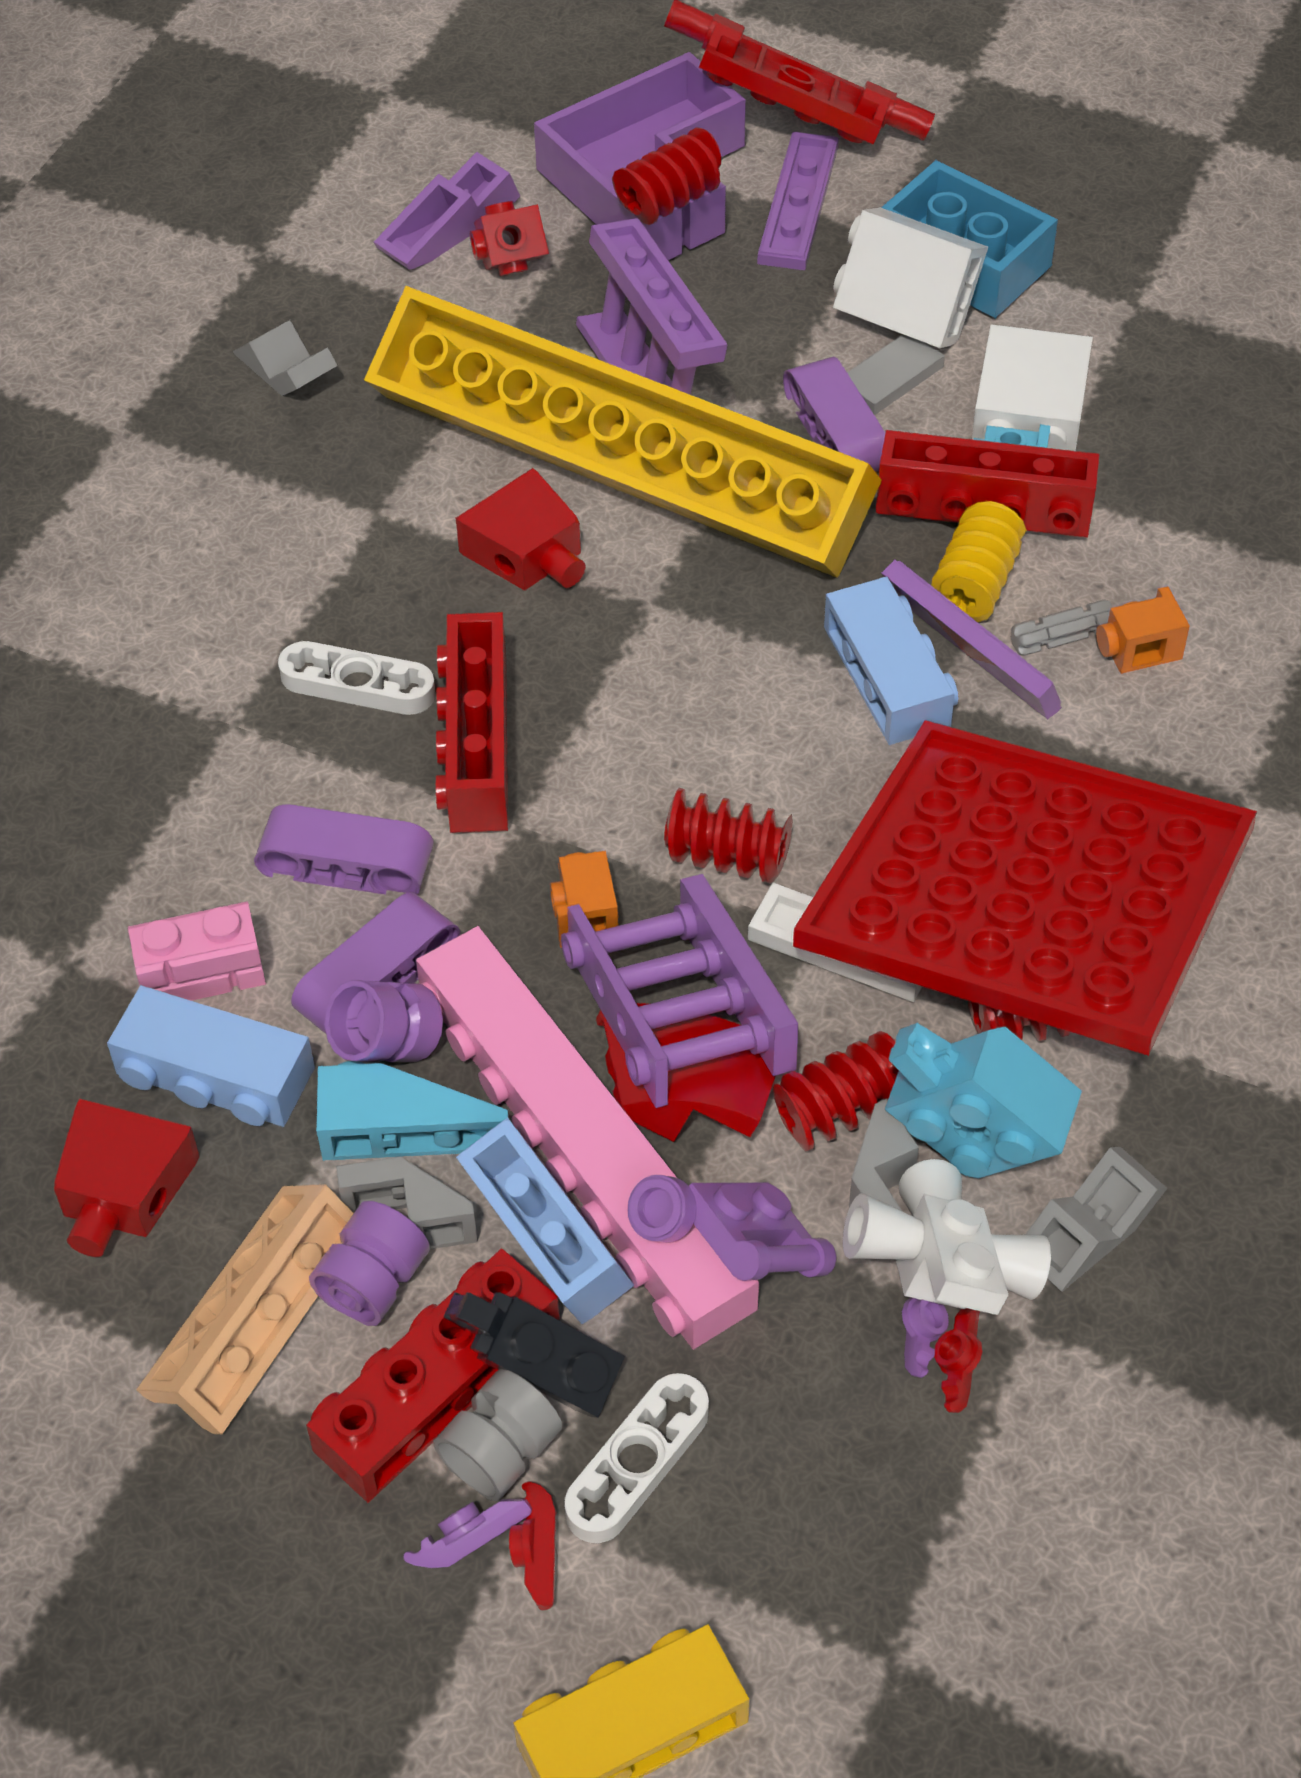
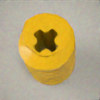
M992 501L978 502L968 507L962 514L959 525L954 530L952 540L946 547L945 555L939 562V568L932 577L931 586L976 622L987 620L994 612L995 603L1000 598L1002 587L1008 580V573L1013 569L1015 558L1021 551V539L1027 531L1023 520L1015 511L1003 504Z

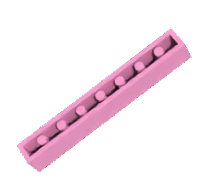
M477 926L417 958L419 984H423L433 991L439 1001L443 1022L448 1027L446 1029V1036L453 1051L463 1062L472 1058L481 1070L478 1073V1077L489 1099L495 1105L503 1101L507 1104L514 1114L512 1116L513 1125L531 1148L538 1145L548 1158L546 1168L564 1192L567 1194L573 1191L583 1204L580 1208L581 1214L600 1240L608 1237L619 1253L616 1254V1260L633 1282V1287L638 1288L644 1285L656 1300L652 1304L653 1310L663 1329L672 1337L681 1333L694 1350L757 1311L759 1281H742L734 1277L694 1224L685 1236L677 1241L668 1243L646 1240L639 1236L632 1228L627 1209L628 1200L634 1187L642 1179L651 1175L676 1177L675 1174L480 927Z

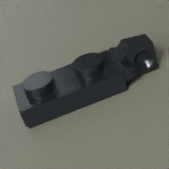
M455 1292L443 1318L476 1335L470 1349L478 1353L477 1359L498 1370H509L521 1376L539 1392L575 1411L594 1418H599L625 1358L624 1355L517 1297H509L500 1292H495L491 1303L468 1292L466 1295H460Z

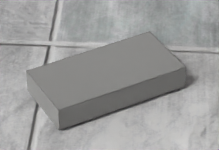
M902 334L847 373L873 414L876 415L944 367L945 355L925 342Z

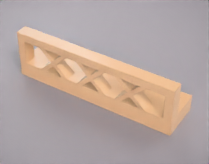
M326 1184L283 1186L136 1390L144 1398L154 1403L177 1404L203 1429L213 1434H223L318 1297L310 1285L309 1275L332 1244H342L339 1233L354 1213Z

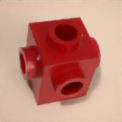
M513 201L484 207L486 215L480 216L474 222L476 230L469 233L475 260H483L486 270L498 268L500 276L527 271V261L540 259L549 254L538 204L515 209ZM502 233L509 236L511 245L504 242Z

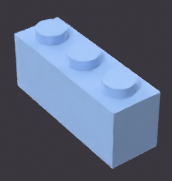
M888 577L827 593L824 628L888 745L914 738L925 720L951 727L953 706L958 704V691L955 681L949 673L943 674L936 662L934 647L929 636L925 633L920 634L913 622V614L907 598L904 595L898 596Z
M140 985L107 1042L116 1074L128 1085L140 1090H149L152 1085L174 1092L184 1103L197 1108H204L210 1103L229 1109L236 1118L253 1126H261L266 1121L284 1127L315 1069L310 1041L307 1036Z
M508 1117L456 1156L561 1302L581 1324L592 1319L634 1286L633 1282Z

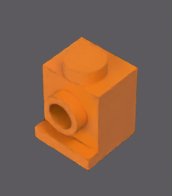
M1167 586L1158 588L1156 598L1140 602L1133 601L1122 606L1110 608L1108 623L1097 626L1096 637L1102 655L1104 657L1112 656L1118 670L1122 674L1182 660L1190 625L1170 588Z
M606 850L592 853L577 852L559 857L560 881L550 883V893L554 916L557 918L559 945L562 948L561 935L568 932L569 906L579 904L595 932L618 926V907Z

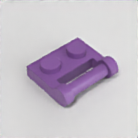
M769 1182L691 1183L689 1185L695 1196L697 1207L693 1224L731 1274L742 1281L758 1280L765 1277L768 1273L798 1271L806 1277H820L828 1275L833 1270L836 1263V1253L833 1245L827 1239L812 1238L790 1210L791 1203L788 1197Z

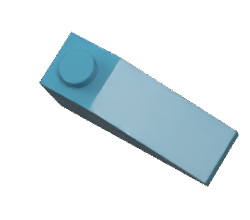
M346 1061L333 1066H318L316 1131L323 1161L460 1154L508 1117V1110L382 1063L365 1064L359 1061Z

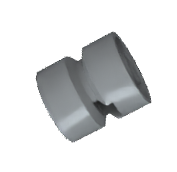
M503 1369L497 1370L472 1397L473 1412L460 1411L433 1440L437 1454L448 1469L486 1499L492 1501L501 1499L525 1472L523 1457L532 1459L538 1457L562 1430V1421L546 1397L521 1376Z

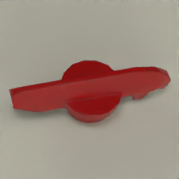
M960 1309L955 1316L954 1329L945 1332L938 1339L934 1348L936 1362L941 1371L948 1375L947 1380L942 1381L941 1389L946 1398L944 1407L949 1413H960L967 1407L972 1373L982 1356V1343L977 1337L980 1313L978 1310Z
M528 1481L523 1483L521 1487L526 1494L524 1499L529 1502L532 1511L526 1517L523 1524L512 1525L510 1528V1556L515 1568L525 1567L524 1585L540 1610H548L554 1604L556 1510L552 1496L540 1484Z

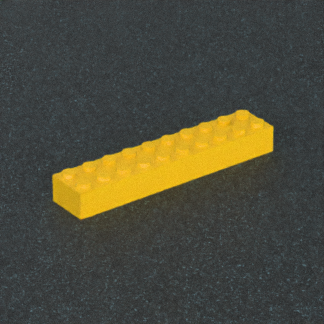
M405 286L364 378L365 382L386 398L836 578L839 577L882 481L867 462L409 286Z

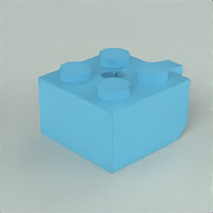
M919 1023L899 1030L896 1036V1043L891 1049L889 1061L899 1072L885 1110L905 1125L911 1135L925 1141L951 1162L961 1174L979 1179L1062 1154L1082 1090L1008 1028L991 1029L954 1043L946 1041Z

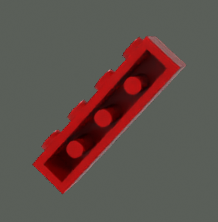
M886 430L879 467V477L882 481L877 491L876 513L959 523L962 514L968 507L978 502L992 501L1003 504L1015 511L1023 520L1027 531L1088 538L1096 492L1099 454Z
M503 612L447 614V645H437L438 677L446 678V687H437L438 721H446V730L436 731L438 765H446L445 775H436L437 810H448L450 833L508 831L507 656Z
M502 1248L487 1262L480 1261L472 1265L459 1280L457 1289L439 1305L431 1304L424 1308L413 1320L409 1332L390 1349L385 1347L375 1352L363 1366L360 1376L341 1393L334 1392L325 1397L315 1408L311 1420L306 1424L313 1452L367 1503L422 1454L460 1411H468L472 1407V1397L498 1370L477 1359L478 1353L470 1349L476 1336L475 1334L443 1318L455 1292L460 1295H466L468 1292L491 1303L495 1292H500L509 1297H517L560 1321L558 1296Z

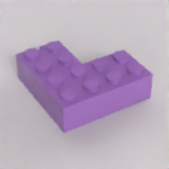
M688 52L534 122L536 169L596 225L637 218L635 214L622 205L615 193L612 182L614 171L626 168L627 164L637 159L641 160L642 156L652 151H657L659 147L667 143H672L674 139L683 134L687 135L690 130L696 127L703 128L713 135L719 146L721 157L744 147L746 99L732 87L711 80L706 75L707 71L698 68L701 61ZM720 182L717 189L711 192L705 190L701 198L696 200L690 199L688 205L680 209L674 207L672 214L666 217L659 215L658 221L654 224L646 225L642 223L667 260L682 254V245H685L690 250L725 233L726 186Z

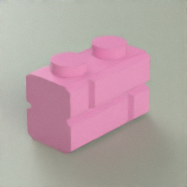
M248 901L128 926L139 985L190 1001L230 993L234 986H238L240 990L266 985Z

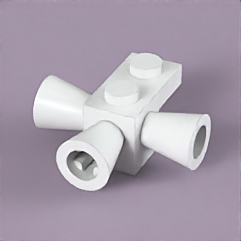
M939 1159L924 1160L908 1168L902 1175L899 1182V1193L913 1216L864 1193L857 1195L849 1208L843 1230V1251L845 1256L849 1259H896L904 1296L998 1315L1008 1297L1007 1289L1029 1300H1033L1041 1293L1047 1281L1051 1264V1247L1047 1237L1044 1235L991 1234L984 1208L974 1206L962 1200V1176L959 1170L947 1161Z

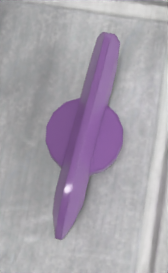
M909 1297L902 1309L903 1323L906 1328L905 1368L912 1376L922 1378L928 1373V1363L935 1355V1349L930 1347V1343L936 1341L947 1330L949 1319L943 1304Z
M501 1499L486 1510L479 1512L472 1501L438 1523L444 1534L442 1538L435 1542L431 1535L427 1536L421 1541V1550L418 1552L407 1551L404 1554V1560L409 1564L421 1567H449L511 1528L512 1525L528 1517L532 1511L531 1505L526 1499Z

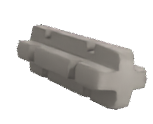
M1100 600L1087 604V610L1084 611L1083 607L1078 606L1039 617L1038 624H1035L1033 619L1017 623L1011 628L1010 638L1012 645L1019 655H1028L1041 651L1040 645L1045 644L1049 649L1088 638V632L1093 631L1096 635L1097 626L1108 623L1110 608L1113 607L1110 601Z

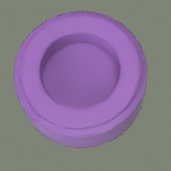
M651 1175L642 1179L634 1187L628 1200L627 1211L630 1224L639 1236L650 1241L668 1243L677 1241L688 1233L694 1223L697 1207L695 1196L691 1188L684 1181L671 1176Z

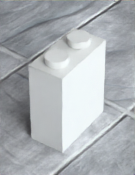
M881 207L862 210L861 215L856 217L850 228L848 242L852 246L847 263L841 266L834 281V292L837 293L833 308L938 348L955 345L960 337L988 246Z
M991 324L975 408L972 439H984L987 425L1039 432L1040 424L1051 426L1047 448L1076 451L1093 337Z

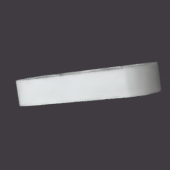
M310 641L296 642L287 646L278 658L281 681L287 689L295 693L406 715L425 711L435 700L433 674L428 667L421 663ZM306 662H307V663H313V665H314V666H307V667L304 669V672H296V671H295V668H296V669L302 668V667L305 665ZM330 667H331V678H330V679H326V678H325V674L330 675ZM356 672L366 673L372 677L368 683L362 686H349L342 682L346 676ZM383 677H388L389 681H385V680H384V689H382V687H383V680H382V678H383ZM410 683L419 685V687H413L410 693L401 692V689H407Z
M680 1373L670 1374L659 1379L572 1483L565 1496V1514L567 1525L576 1537L590 1543H602L616 1537L700 1434L707 1423L709 1408L708 1394L700 1381L690 1375ZM686 1396L690 1398V1412L692 1415L688 1416L685 1413L679 1412L666 1426V1438L672 1440L671 1443H668L662 1433L657 1430L667 1415L665 1399L668 1398L673 1402H678ZM648 1421L651 1425L644 1424V1422ZM643 1444L650 1447L656 1453L657 1461L648 1471L633 1473L620 1465L618 1461L620 1453L630 1445ZM607 1471L615 1483L618 1484L608 1499V1512L610 1516L605 1518L603 1515L596 1514L588 1521L584 1519V1504L582 1501L586 1498L595 1503L601 1499L609 1489L608 1476L602 1474ZM624 1489L630 1490L632 1492L630 1494H627L624 1491Z

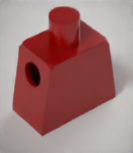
M534 468L456 517L459 552L524 591L548 575L564 588H570L579 582L585 572V562L577 556L581 553L580 523L578 518Z
M79 1099L74 1110L54 1183V1191L63 1215L76 1219L67 1238V1243L70 1247L86 1256L101 1257L114 1230L147 1237L200 1157L192 1127Z

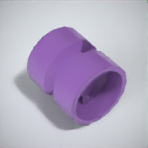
M351 980L341 984L331 995L326 1007L324 1025L328 1042L334 1052L344 1060L417 1062L427 1058L436 1048L442 1034L443 1016L440 1003L433 991L423 984Z
M363 1201L339 1233L342 1244L331 1245L309 1275V1281L316 1294L328 1306L366 1326H377L397 1299L396 1290L399 1287L398 1283L407 1282L430 1251V1247L423 1232L399 1211L375 1201Z

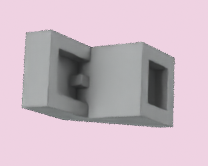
M290 320L233 351L241 361L281 396L300 388L338 366L328 347L310 356Z
M887 1099L876 1103L851 1178L849 1208L855 1197L860 1193H864L902 1211L888 1189L898 1185L905 1171L917 1163L919 1147L906 1127L885 1110Z
M1110 1147L1073 1197L1051 1199L1025 1234L1044 1235L1049 1240L1051 1264L1048 1279L1061 1291L1068 1288L1138 1228L1167 1190V1187L1123 1148Z
M401 1156L336 1166L341 1201L353 1213L363 1201H375L395 1210L407 1208L408 1219L423 1232L429 1242L430 1249L478 1242L472 1201Z

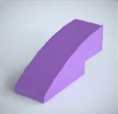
M476 152L450 180L438 174L374 241L376 248L407 269H414L430 263L468 238L470 231L476 230L474 222L480 216L486 215L484 207L506 201H513L514 203L520 197V194L508 171Z

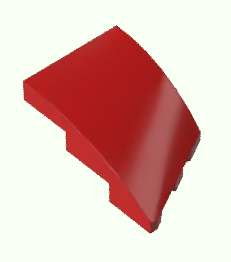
M636 1003L638 1007L648 1005L646 1003ZM600 1009L596 1021L598 1026H604L609 1048L605 1055L608 1073L615 1083L612 1091L613 1096L633 1122L674 1142L694 1109L751 1137L762 1118L776 1075H772L759 1053L752 1054L750 1050H745L668 1071V1105L655 1108L643 1084L636 1086L632 1082L626 1065L625 1052ZM705 1015L651 1030L659 1044L665 1046L741 1025L723 1018Z

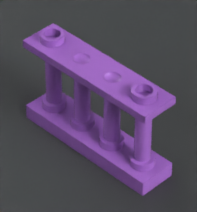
M638 218L592 225L589 243L608 269L609 276L603 312L578 316L576 326L599 360L691 395L696 367L723 362L728 344ZM626 297L631 303L628 317L623 311ZM647 327L652 333L650 349L645 343ZM669 359L675 367L672 381L666 374Z
M703 874L680 879V904L674 906V912L596 932L579 904L568 907V932L561 935V946L565 961L570 969L578 968L625 1052L626 1065L632 1082L636 1086L643 1084L655 1108L668 1105V1071L750 1050L752 1054H760L773 1076L796 1070L798 1022ZM675 936H680L682 940L689 939L695 948L617 969L608 953ZM701 972L705 977L712 976L717 984V987L638 1007L629 992L634 989ZM724 1010L729 1015L735 1014L741 1023V1026L665 1046L659 1044L651 1030Z

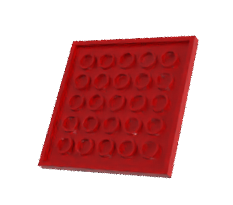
M925 720L794 927L793 947L1149 1056L1253 832L1257 811Z

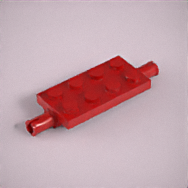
M679 0L673 1L664 27L703 43L701 48L705 52L698 68L707 71L706 75L711 80L725 86H732L735 83L751 90V96L762 103L775 105L778 102L794 109L793 113L801 120L811 124H819L820 121L837 128V133L841 137L854 143H862L864 140L874 145L881 127L883 128L885 124L922 141L925 140L933 123L935 113L898 98L897 93L870 81H867L864 87H861L743 35L745 30L743 25L716 13L713 16Z

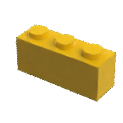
M709 1624L691 1633L688 1629H678L659 1639L652 1646L651 1653L627 1665L624 1661H615L601 1667L588 1678L586 1686L564 1697H561L559 1693H552L531 1703L523 1711L522 1718L513 1722L516 1745L533 1778H641L748 1723L749 1697Z

